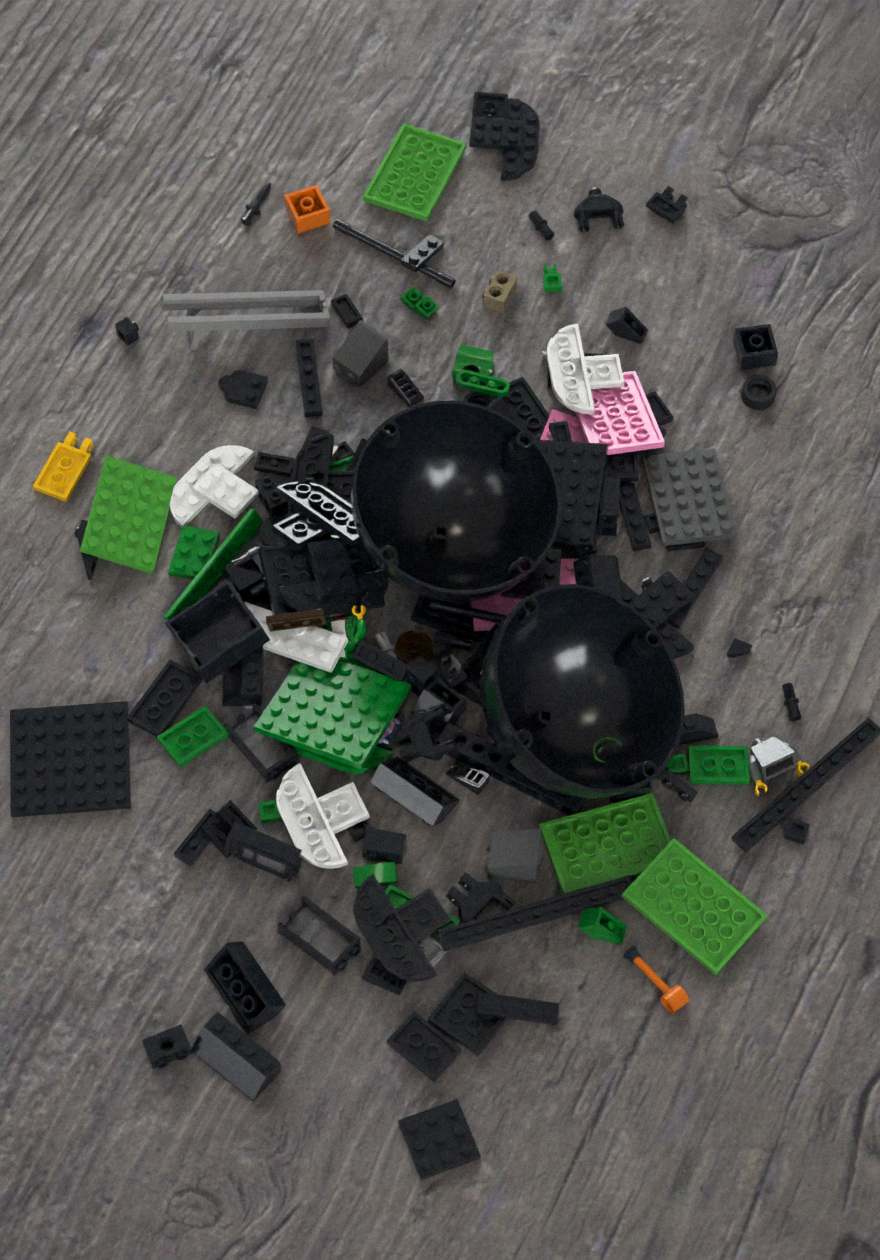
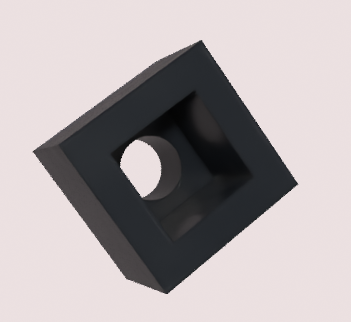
M125 317L115 324L117 336L127 346L139 339V328L134 321L131 322Z

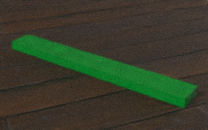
M250 509L164 615L166 621L200 601L222 576V567L230 564L248 539L250 540L257 532L263 520L255 509Z

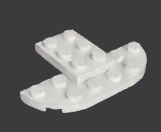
M578 324L569 325L558 330V333L550 339L547 347V362L552 389L556 398L565 407L581 414H594L595 409L591 389L624 387L619 354L584 356Z
M228 445L215 448L206 453L173 488L170 510L174 521L181 528L183 525L187 526L209 502L236 519L259 495V490L236 476L254 456V451L242 446Z
M301 763L294 766L282 778L283 781L279 790H277L276 801L279 813L295 847L302 850L301 856L307 862L317 867L331 869L348 865L334 834L370 818L354 782L317 798Z

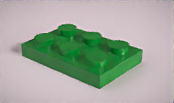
M183 525L168 570L169 576L193 580L215 553L220 536L219 532Z
M204 706L159 735L157 741L181 768L227 738L228 732L208 708Z
M748 746L688 747L690 784L749 785Z

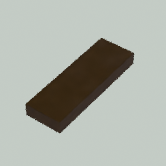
M324 609L266 616V623L272 632L327 624V618Z

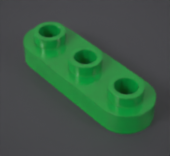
M462 370L456 376V384L463 389L495 397H505L509 393L510 385L505 379L468 370Z

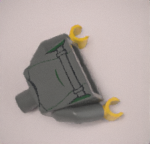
M776 737L765 741L761 738H756L752 743L753 747L751 748V756H749L748 769L752 781L756 783L754 790L756 796H759L758 788H762L765 794L767 791V786L761 782V779L766 781L798 766L796 774L800 777L803 774L801 768L805 772L809 769L807 763L801 762L802 758L793 744L780 741Z

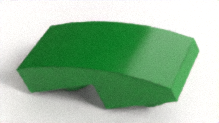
M415 287L410 288L400 298L407 307L426 319L439 309V306L428 295L424 297Z
M395 862L352 868L354 886L357 889L372 874L380 886L398 882Z

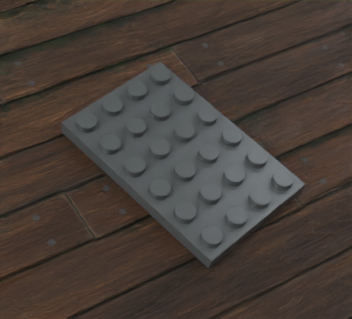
M715 448L649 455L647 459L642 457L662 546L737 537Z

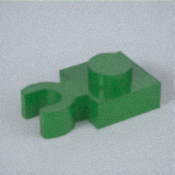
M553 263V269H548L547 264H544L542 278L544 291H562L561 274L557 273L556 263Z

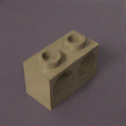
M497 270L495 276L492 275L490 278L488 289L485 288L483 291L484 307L504 313L517 288V276Z

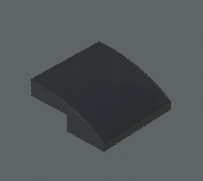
M229 800L199 830L223 854L226 839L234 822L254 830L258 828ZM228 854V856H227V855H224V856H225L226 858H228V857H230L232 854Z

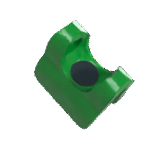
M467 345L459 346L452 371V381L456 382L457 373L462 370L491 376L494 368L493 352Z

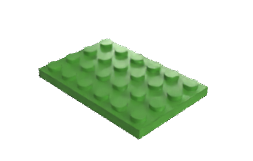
M403 123L363 195V201L427 222L465 152L467 143Z
M106 455L80 552L152 574L177 477Z
M653 793L539 824V829H542V838L563 894L628 875L629 878L637 877L671 841Z
M675 838L668 843L621 896L715 976L768 917L767 914Z

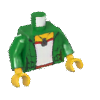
M355 605L352 608L353 616L327 620V624L316 626L347 637L348 643L339 660L348 661V653L355 652L360 641L366 635V623L363 617L366 608L361 605L360 613L357 612V606Z

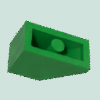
M602 907L582 910L578 928L588 936L615 944H622L627 927Z

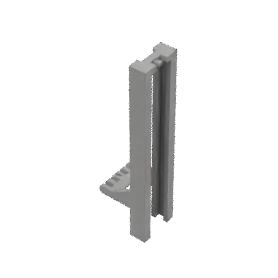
M323 290L162 294L161 299L162 311L187 310L186 316L167 317L165 327L166 332L187 331L191 350H196L199 342L212 330L328 327L330 320ZM320 306L321 313L196 316L202 309Z

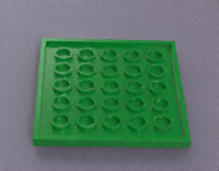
M338 660L332 673L297 661L254 725V732L362 770L409 694L411 684L397 681L389 676L343 660Z

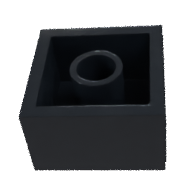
M770 324L735 328L733 344L740 370L776 366L778 350Z

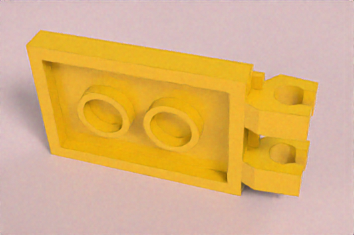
M69 431L64 442L56 444L36 479L33 489L67 502L92 458L93 440L85 438L80 449L75 448L78 441L77 435Z

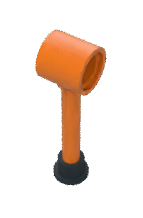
M630 947L623 957L631 963H635L662 991L664 995L660 997V1001L669 1013L674 1014L689 1002V997L682 987L675 985L673 988H669L640 957L641 954L637 951V947Z

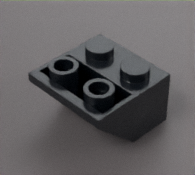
M436 677L423 690L411 713L414 715L418 710H428L441 703L446 715L431 721L430 724L431 729L438 735H441L448 723L453 724L466 711V698L439 677Z

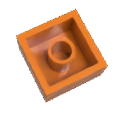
M317 185L284 195L285 209L298 234L330 224V210Z

